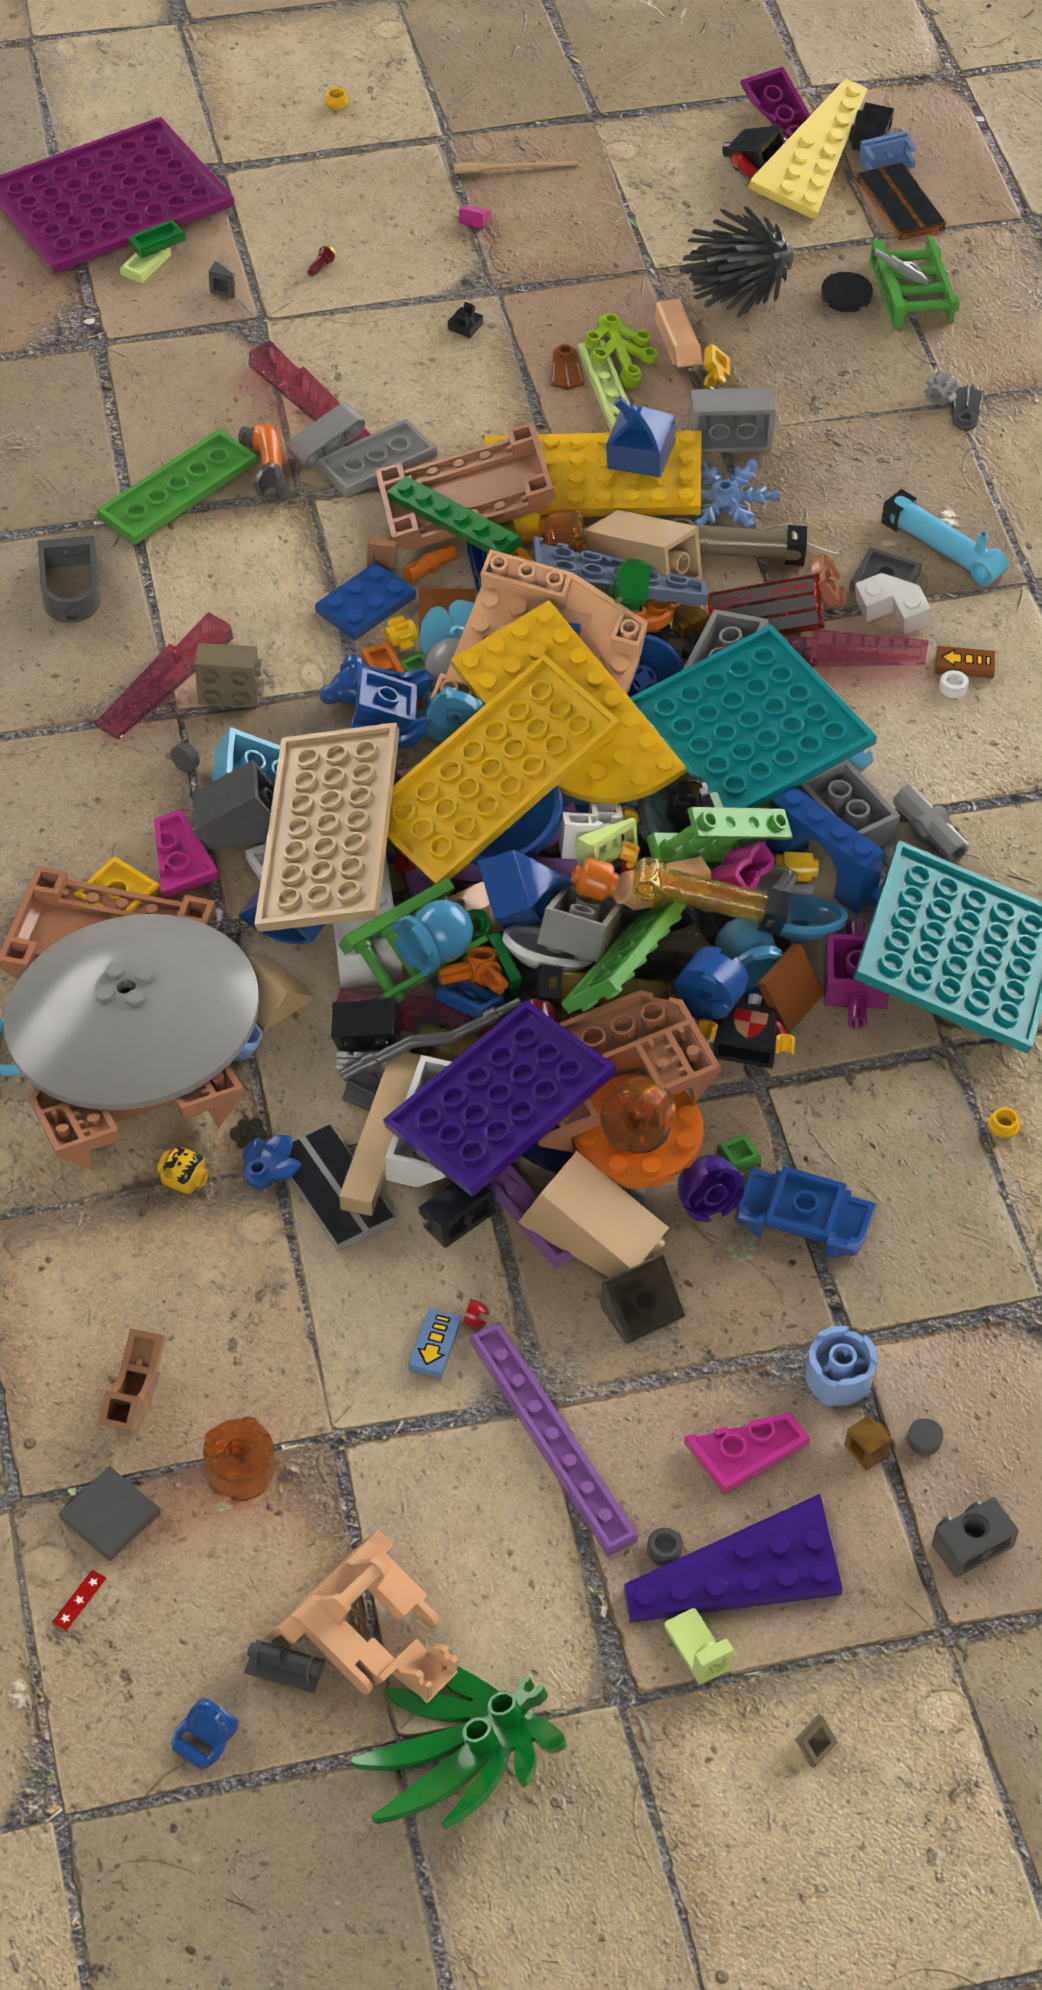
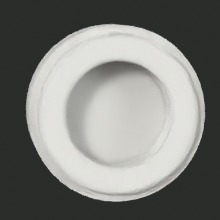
M947 671L940 678L939 690L946 697L961 698L968 691L969 679L960 671Z

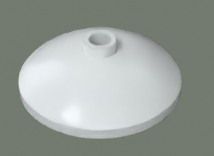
M514 925L504 930L502 940L507 949L523 964L536 969L539 966L560 967L563 974L583 969L593 963L580 961L575 958L574 954L564 951L562 953L550 952L545 949L544 945L537 944L541 926Z

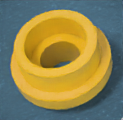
M334 87L327 91L324 102L327 107L333 110H341L349 104V97L344 89Z
M1002 1107L990 1115L988 1127L997 1137L1012 1138L1019 1133L1021 1121L1016 1111L1008 1107Z

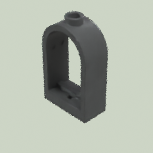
M94 536L38 540L40 585L46 613L51 618L66 623L80 622L94 615L100 606ZM91 565L92 585L83 595L75 598H60L49 592L47 568Z

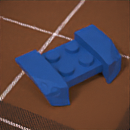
M357 663L354 685H357L356 710L351 721V728L396 722L400 730L398 749L414 747L422 739L431 723V719L428 722L426 716L416 719V700L423 698L429 686L435 681L433 676L427 670L421 668L409 672H394Z
M783 1166L782 1171L776 1170L775 1174L751 1168L744 1186V1195L737 1206L734 1220L740 1225H745L753 1235L760 1238L766 1226L825 1243V1257L834 1258L843 1254L855 1256L858 1255L865 1242L876 1203L852 1197V1191L846 1190V1183Z

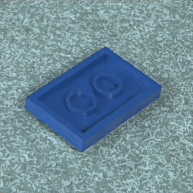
M376 561L315 603V612L356 641L416 598V590Z

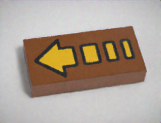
M937 646L936 674L955 670L970 677L994 678L995 651Z

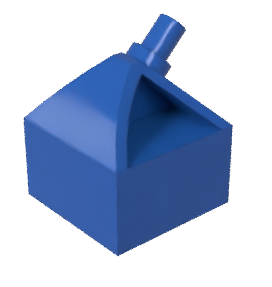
M621 396L618 397L613 405L620 412L606 442L607 468L661 477L676 441L675 416L635 406L633 403L629 404Z
M515 850L478 862L494 919L504 930L514 925H535L541 923L545 909L550 904L555 890H558L561 886L572 885L570 873L559 874L557 871H553Z

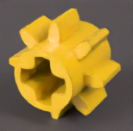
M400 615L387 621L388 627L383 628L385 642H388L391 648L396 647L398 653L414 647L412 641L418 640V632L411 619L405 621L404 616Z

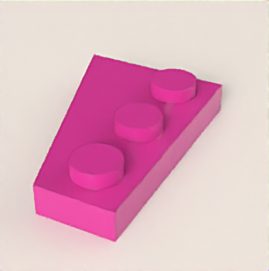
M182 809L154 819L162 898L166 899L219 879L216 866L201 841L195 836L193 828Z
M790 1412L749 1421V1425L733 1429L723 1427L715 1429L714 1433L697 1436L696 1433L684 1437L686 1447L724 1495L805 1448L810 1442V1437Z

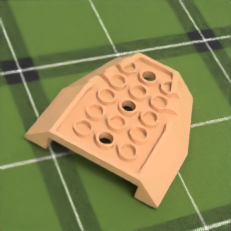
M490 549L480 573L482 586L454 656L550 600L567 622L580 624L581 631L579 637L623 691L628 694L639 665L648 621L622 604L614 602L613 598L572 572ZM450 663L447 673H440L430 699L432 700L444 687L449 686L458 691L465 692L474 698L476 696Z

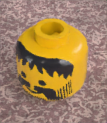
M176 1146L171 1151H165L157 1167V1172L160 1174L163 1185L185 1194L192 1193L197 1187L202 1188L209 1175L204 1156L181 1146Z

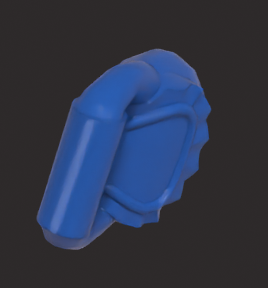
M201 1698L191 1708L187 1717L175 1728L171 1740L172 1750L197 1768H208L220 1758L225 1749L226 1742L237 1730L238 1720L209 1699ZM189 1731L192 1736L198 1737L207 1743V1746L212 1747L211 1755L207 1756L183 1740L181 1736Z

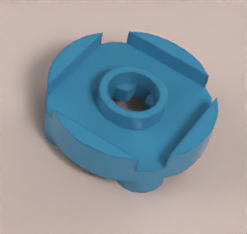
M444 687L440 693L432 698L426 712L428 722L431 719L435 725L433 730L442 738L447 739L449 734H453L485 704L483 700L474 698L453 687ZM454 714L459 715L460 718H459V719L454 718Z

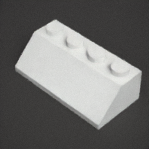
M421 1055L406 1100L447 1067L451 1061ZM393 1134L385 1157L387 1181L420 1187L447 1177Z

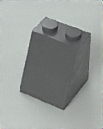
M254 760L193 793V832L197 839L201 842L204 841L211 850L267 841L275 785Z

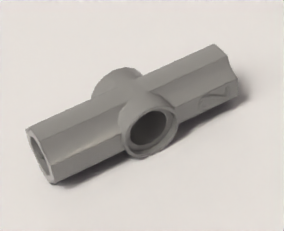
M910 785L901 788L897 795L894 796L893 804L911 822L912 831L921 842L929 841L948 862L951 861L952 863L962 859L963 855L968 852L970 844L951 826L950 817L942 806L937 805L933 807L914 786L911 787Z

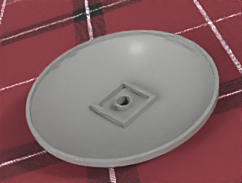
M138 914L122 916L79 929L63 937L35 958L19 977L11 991L4 1015L5 1038L11 1057L19 1071L29 1082L47 1095L62 1102L90 1109L128 1110L161 1104L192 1092L216 1077L232 1063L242 1051L254 1030L260 1004L259 988L255 972L245 953L235 942L215 928L195 920L173 915ZM126 988H133L127 994L120 993Z

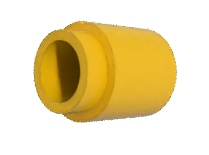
M531 513L518 519L509 520V524L505 525L506 529L520 536L522 543L532 542L534 536L542 538V536L548 535V524L543 513Z
M784 851L783 854L775 855V866L789 868L791 873L797 876L796 882L811 883L812 877H818L819 859H813V853Z

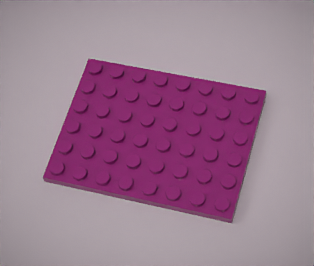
M161 116L0 175V211L53 274L129 246L128 237L169 220H173L180 227L234 206V197Z

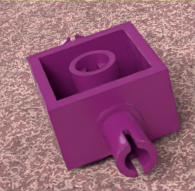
M855 918L847 921V934H827L824 950V1006L848 1007L847 1024L852 1029H855V1020L857 1018L858 1029L867 1026V1008L887 1009L890 995L853 979L866 939V923L859 918L857 929L855 928Z

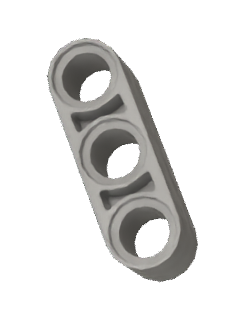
M345 402L341 403L295 435L288 443L287 450L305 469H311L316 466L317 459L337 451L357 437L365 427V420L350 405Z

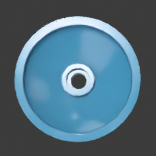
M791 895L788 919L777 936L797 944L820 940L827 937V934H835L847 924L848 913L839 904L826 899L805 895ZM770 919L766 924L773 925L775 920Z

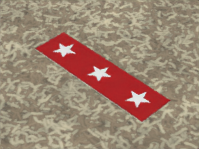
M91 1570L51 1623L67 1631L107 1578Z

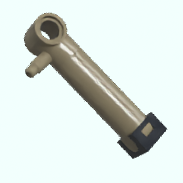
M686 518L671 520L698 526L700 553L785 559V565L804 566L807 526L788 525L787 531L696 525Z

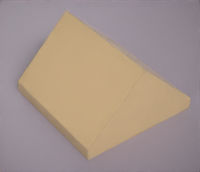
M247 955L255 972L259 988L260 1004L256 1024L263 1032H266L313 1000V995L274 958Z

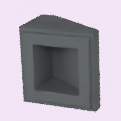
M215 261L208 271L210 293L234 298V274Z

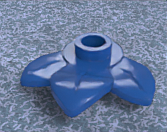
M276 1135L268 1139L266 1143L262 1139L255 1137L246 1145L242 1157L246 1164L243 1177L248 1185L255 1189H265L272 1185L274 1180H286L300 1169L301 1163L296 1159L289 1158L293 1146L290 1135Z

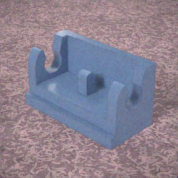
M907 131L861 141L858 162L865 171L878 168L882 175L887 174L883 167L903 163L906 169L915 167L916 161L910 152L916 151V148L909 138Z

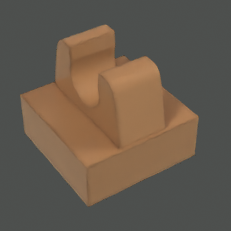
M380 534L379 538H369L367 567L377 561L386 569L395 571L397 566V541H393L391 535Z

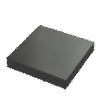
M870 547L850 582L849 590L855 592V583L880 573L915 584L921 573L922 564Z
M109 1466L59 1512V1517L99 1553L111 1561L160 1514V1507Z

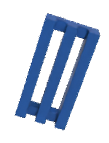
M468 980L442 985L436 989V1000L474 1018L482 1016L483 1011L493 1006L498 1008L504 1005V997Z

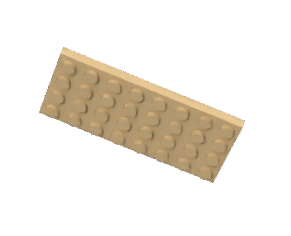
M396 722L281 738L254 924L258 932L373 919L379 916L400 731Z

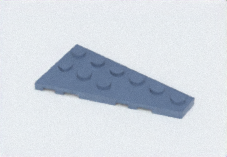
M534 536L533 539L534 562L572 572L606 595H608L610 577L621 562H626L623 559L589 550L577 553L569 549V545L559 542L557 547L543 544L544 538ZM651 567L648 599H654L660 603L671 601L680 602L687 606H707L709 595L705 581L675 573L668 574L666 577L655 572V568Z

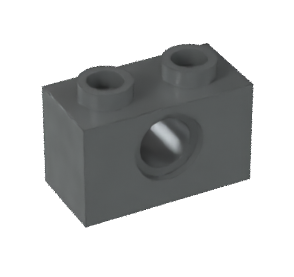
M993 1497L985 1502H974L963 1514L956 1518L949 1516L940 1521L935 1528L932 1546L954 1577L957 1578L1014 1547L1019 1529L996 1498ZM966 1532H974L980 1537H971Z

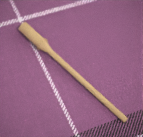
M478 161L476 163H454L453 171L454 174H481V172L493 169L578 166V162L557 161L488 165Z

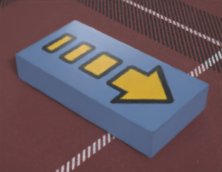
M428 1309L409 1362V1371L442 1379L461 1325V1316Z

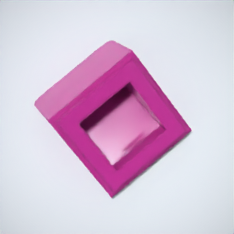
M470 205L460 207L459 223L483 229L491 215V210Z

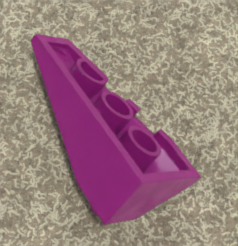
M784 67L740 81L750 102L774 126H781L782 133L788 139L809 118L810 113Z

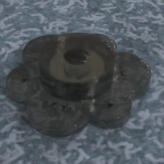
M256 1118L250 1121L241 1119L237 1123L238 1126L230 1130V1138L236 1141L237 1147L241 1149L245 1148L255 1137L264 1140L268 1136L267 1130L263 1129V1122Z

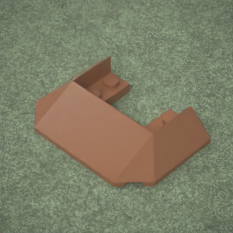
M639 990L558 1023L613 1063L617 1074L613 1077L633 1074L645 1069L662 1100L688 1089L696 1103L722 1071L719 1062L682 999L670 997L669 1000L653 997L652 992ZM590 1098L585 1100L537 1141L538 1145L575 1153L571 1137L601 1125L600 1117Z
M229 1065L216 1077L192 1092L161 1104L128 1110L90 1109L62 1102L41 1090H35L29 1097V1101L56 1156L94 1171L90 1150L103 1148L121 1140L119 1129L115 1122L175 1103L183 1119L208 1111L219 1129L244 1094V1090Z

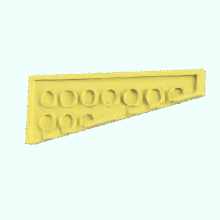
M845 78L752 177L747 188L815 220L867 88Z

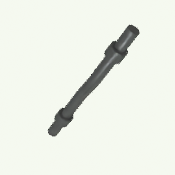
M518 997L498 1008L493 1006L483 1011L482 1016L452 1031L408 1036L375 1053L370 1051L362 1055L361 1060L341 1069L340 1074L346 1082L366 1071L371 1073L381 1068L380 1064L412 1048L455 1044L487 1027L494 1028L522 1003Z

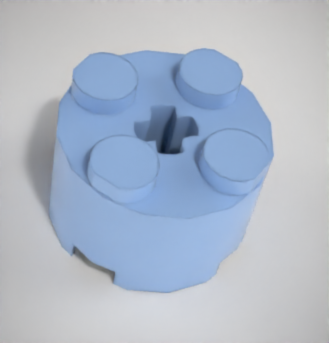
M832 1326L820 1331L808 1352L805 1369L807 1386L813 1395L818 1398L819 1403L827 1407L852 1405L867 1398L873 1383L878 1360L876 1347L867 1335L862 1337L856 1332L849 1331L850 1327Z

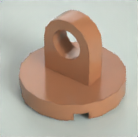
M823 553L812 557L811 571L813 575L802 580L814 579L815 589L809 592L792 594V596L797 598L815 595L816 600L822 597L832 609L845 605V587H839L837 581L841 578L834 562Z

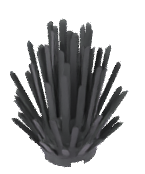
M744 206V209L751 218L742 214L743 217L733 215L725 209H720V211L725 216L748 229V231L719 219L713 220V223L732 232L693 229L692 234L710 238H689L687 242L713 244L701 245L696 250H692L690 255H685L682 259L683 261L706 260V262L680 267V273H691L689 279L693 281L695 286L702 284V286L692 289L694 292L706 290L694 295V299L698 300L710 294L714 296L703 304L706 308L721 300V304L737 295L726 307L728 310L732 309L754 287H757L739 310L736 317L748 313L755 301L756 305L762 299L763 304L766 303L776 283L774 291L775 302L779 296L782 277L786 281L787 270H790L793 262L792 246L781 235L782 233L777 223H775L773 228L769 219L764 217V222L768 227L766 228L752 210Z

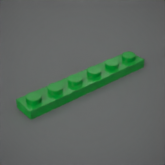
M405 476L386 491L390 501L412 513L414 512L416 515L486 553H489L491 549L510 555L522 545L519 535L408 476Z

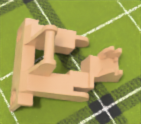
M377 1530L334 1569L267 1637L272 1641L282 1635L292 1645L305 1634L363 1694L368 1695L374 1689L373 1685L376 1686L384 1682L392 1674L419 1695L425 1703H428L458 1672L459 1658L455 1654L451 1655L448 1652L449 1647L446 1644L437 1643L427 1650L415 1638L393 1657L374 1637L366 1641L345 1620L348 1612L352 1609L351 1604L367 1589L397 1621L411 1610L430 1628H435L440 1622L437 1614L423 1601L428 1595L386 1554L394 1545L380 1530Z

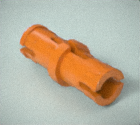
M450 542L435 551H427L422 554L420 559L403 567L404 577L407 581L409 580L410 583H413L429 573L434 574L443 565L457 559L458 552Z

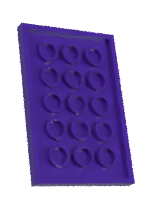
M526 1000L386 1116L383 1122L385 1128L473 1197L615 1076L617 1071L613 1063Z

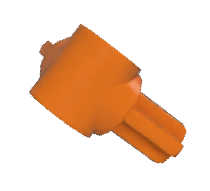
M480 946L472 948L468 956L463 958V962L442 966L437 971L442 985L468 980L483 988L489 987L497 995L503 994L504 989L508 988V981L502 976L501 966L497 963V952L491 947Z

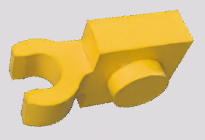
M713 343L704 348V367L709 372L704 380V386L707 389H715L714 386L717 382L724 385L726 378L730 376V357Z

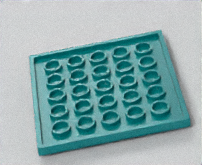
M771 624L630 697L632 702L686 766L687 774L685 775H696L703 778L708 786L709 793L717 792L724 808H758L773 800L783 791L803 784L876 744L877 736Z
M898 840L891 856L853 979L1028 1054L1033 1047L1042 1013V902Z

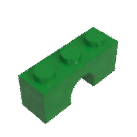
M633 558L626 559V562H621L610 577L608 596L613 598L614 602L622 604L637 614L640 606H644L648 601L651 565H645L643 560Z

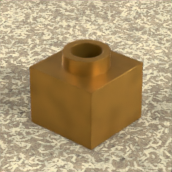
M682 603L675 607L672 628L679 637L688 642L695 631L700 634L703 632L710 615L699 605L687 606Z
M869 1414L847 1429L844 1446L867 1471L888 1457L892 1439L886 1427L881 1423H877Z

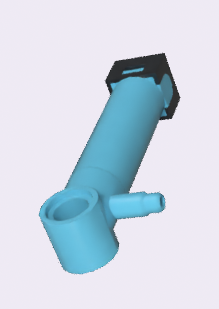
M900 489L884 502L881 523L895 532L900 528L959 564L970 571L972 578L979 585H990L1008 570L1009 561L1006 555L997 548L989 550L986 548L988 542L986 532H980L975 542L916 505L917 498L903 489Z

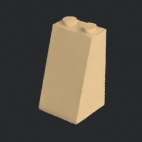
M616 510L583 530L585 550L623 560L630 558L640 559L644 561L645 565H651V567L655 568V572L666 577L668 574L675 573L698 580L703 579L698 526Z
M577 1151L518 1221L523 1227L539 1234L543 1239L560 1249L571 1252L570 1254L621 1285L630 1276L635 1279L638 1278L648 1265L644 1260L648 1254L654 1257L666 1243L661 1237L669 1229L667 1225Z

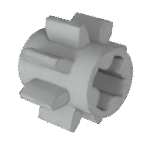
M940 371L937 375L932 374L926 380L928 386L924 392H926L928 400L933 404H940L941 406H944L946 402L951 404L957 397L955 391L959 386L951 374Z

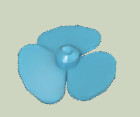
M456 600L450 605L449 614L446 609L439 606L432 607L421 623L419 635L422 653L427 656L433 645L443 639L461 638L474 603Z

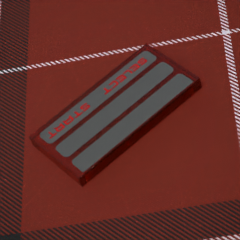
M819 573L708 593L707 603L710 616L714 609L765 618L768 619L769 625L771 624L782 636L825 628Z

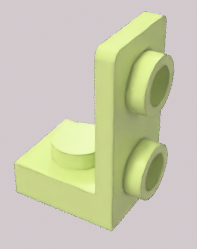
M695 1608L665 1622V1630L699 1685L731 1670L734 1654L733 1647L727 1638L718 1643L715 1641Z

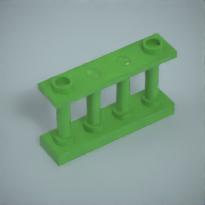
M927 235L925 249L897 252L886 250L883 240H872L869 261L892 327H903L904 317L908 313L944 310L948 323L954 322L955 311L959 310V298L957 295H954L941 260L940 247L935 244L933 236ZM878 249L890 257L894 255L901 261L926 260L928 266H920L918 268L925 277L932 276L934 283H928L927 286L924 284L901 285L896 279L908 277L902 275L898 270L887 266V262L873 255L875 250ZM938 293L940 298L938 300L907 302V300L903 299V296Z
M690 807L687 810L691 825L680 833L654 832L646 838L654 866L699 856L703 858L707 866H722L725 856L733 849L757 843L763 839L789 840L793 836L785 809Z
M449 878L440 881L348 933L339 943V947L344 955L354 950L356 954L360 953L385 991L379 999L395 998L398 1004L407 997L405 995L406 992L438 975L437 971L428 976L421 977L420 970L417 967L410 969L406 965L394 943L399 940L397 931H392L391 927L394 921L403 916L411 915L415 917L416 912L426 903L443 899L449 901L448 896L455 888ZM484 935L475 941L471 940L468 950L459 958L440 962L439 968L462 961L465 956H468L472 948L484 946L488 938ZM379 936L382 939H387L411 977L397 986L371 948L373 944L371 941Z

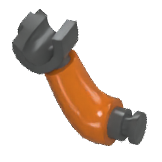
M258 423L250 429L245 426L241 427L238 435L239 443L245 447H253L255 452L261 454L263 469L256 474L252 482L257 495L264 496L268 488L274 487L279 499L282 502L287 501L290 496V489L283 474L282 443L278 431L275 427L266 423Z

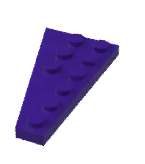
M821 1494L625 1583L623 1591L629 1623L671 1618L692 1608H695L701 1614L841 1595L843 1588Z

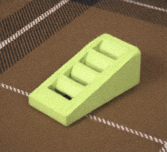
M629 818L578 837L575 841L579 865L587 857L610 863L619 857L625 841L638 846L636 819Z

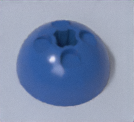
M645 635L639 665L627 694L629 698L683 670L684 664L680 656L667 642L655 636Z

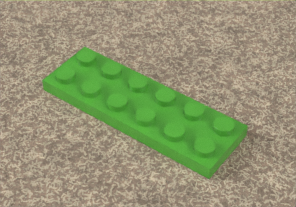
M218 429L98 508V518L136 545L258 463L257 455L224 431Z
M682 894L634 917L561 1003L568 1014L578 1009L584 1012L593 1007L598 1002V999L605 997L606 1000H609L623 990L621 985L635 975L633 970L647 961L645 956L659 946L657 941L670 933L669 927L682 918L680 914L688 905Z

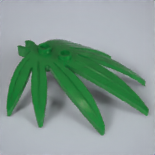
M459 1666L457 1667L458 1672L445 1687L464 1699L436 1694L428 1703H425L419 1695L410 1689L385 1687L384 1692L391 1702L413 1714L432 1720L467 1723L350 1758L356 1769L392 1771L428 1764L453 1753L399 1796L371 1816L373 1822L381 1824L395 1821L426 1810L454 1794L477 1775L453 1810L441 1822L444 1829L457 1824L473 1813L490 1796L502 1778L510 1754L515 1751L514 1768L516 1778L522 1788L526 1787L533 1779L537 1768V1756L532 1744L533 1742H536L543 1751L548 1753H557L567 1747V1741L563 1733L556 1726L529 1712L532 1707L541 1705L547 1699L548 1694L545 1687L540 1684L535 1691L531 1692L535 1686L531 1678L527 1676L519 1682L515 1694L509 1691L500 1692Z

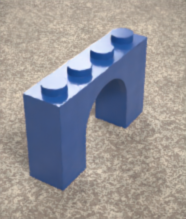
M793 786L780 793L772 800L771 809H785L793 837L789 840L767 839L766 845L769 850L775 855L783 854L784 851L804 852L809 847L810 838L818 842L828 852L836 867L837 880L834 898L857 915L869 905V895L879 887L885 851L797 787Z

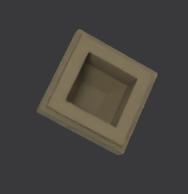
M820 1714L795 1739L810 1767L813 1768L838 1743L824 1717Z

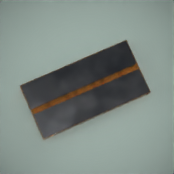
M903 162L857 173V182L899 240L945 230V220Z

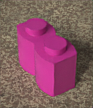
M760 841L733 849L727 853L723 865L716 867L711 873V889L718 900L746 894L757 887L760 876L767 874L775 861L766 843Z

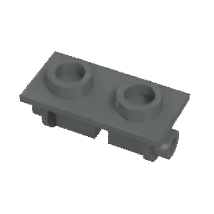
M256 1640V1643L251 1642L247 1656L250 1658L244 1673L314 1694L326 1660Z

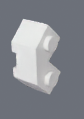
M884 573L855 583L856 602L866 622L893 612L904 635L931 625V608L920 585Z
M589 802L588 813L562 812L559 837L561 859L577 860L575 840L578 837L623 821L620 803Z

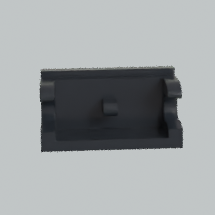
M454 1182L418 1207L419 1214L428 1221L423 1225L424 1228L444 1248L450 1246L496 1213L493 1194L490 1188L485 1186L472 1197Z

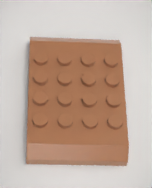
M533 422L507 429L509 436L507 439L404 470L401 462L376 469L375 472L392 540L397 541V547L414 550L456 537L416 515L414 512L412 513L389 500L386 491L405 476L496 524L545 510L555 499L556 495Z
M37 866L0 950V969L19 979L25 969L48 947L79 929L112 919L108 915L119 917L138 914L173 915L195 920L209 926L216 909L215 901L185 895L183 902L69 880L67 871ZM79 889H83V893L87 895L88 903L75 896L74 893ZM107 894L120 896L121 898L118 900L107 897ZM135 899L142 902L133 912L124 911ZM99 902L104 906L94 905V903ZM126 988L120 993L127 994L133 988Z

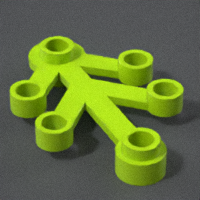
M613 313L600 315L597 319L598 328L595 331H587L584 339L585 345L594 348L591 361L597 365H604L607 358L615 351L622 367L619 377L622 386L628 389L639 387L642 373L638 366L632 364L628 352L640 358L646 364H654L658 351L653 347H647L651 338L650 333L646 330H637L635 332L625 327L622 320ZM621 335L624 336V337H626V338H628V339H630V340H632V341H634V343H635L636 345H634L633 343H631V342H629V341L623 339V338L621 337ZM604 336L610 337V340L602 348L598 347L600 340Z

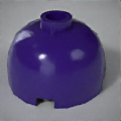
M714 1155L700 1156L689 1169L686 1168L680 1173L677 1193L683 1208L693 1219L701 1222H710L712 1220L708 1216L721 1212L722 1217H724L738 1206L744 1195L745 1189L742 1186V1180L744 1181L738 1169L725 1158Z

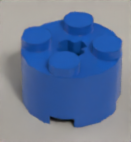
M707 946L699 949L673 984L679 998L683 1000L691 1016L697 1020L703 1017L715 1020L727 1017L744 994L746 985L749 983L747 970L741 961L736 957L732 961L729 957L720 953L722 949L719 947Z

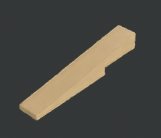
M404 1052L388 1060L339 1195L341 1210L373 1216L386 1174L385 1157L393 1137V1133L385 1128L383 1119L405 1102L421 1055Z

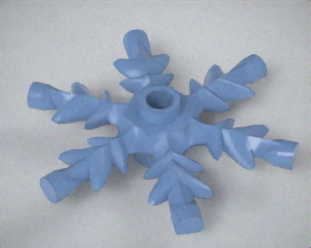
M702 458V483L711 486V489L704 490L701 488V501L708 499L711 503L701 506L700 515H693L699 517L693 524L705 525L707 521L714 524L715 514L720 516L721 513H728V516L733 515L734 524L740 521L744 528L756 529V524L749 519L755 517V514L747 511L748 507L746 505L738 504L739 501L746 500L750 504L756 501L763 505L767 503L766 500L780 502V490L765 492L767 490L766 487L756 490L750 487L746 491L739 489L740 486L748 485V480L756 477V474L751 473L758 466L754 459H750L743 469L735 467V476L729 474L730 480H721L722 474L717 475V467L713 466L709 469L707 463Z

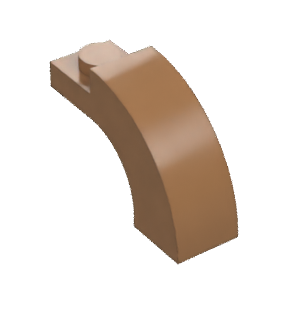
M130 1328L118 1377L112 1389L105 1391L98 1425L135 1432L141 1426L148 1413L160 1375L158 1368L166 1338L164 1335Z

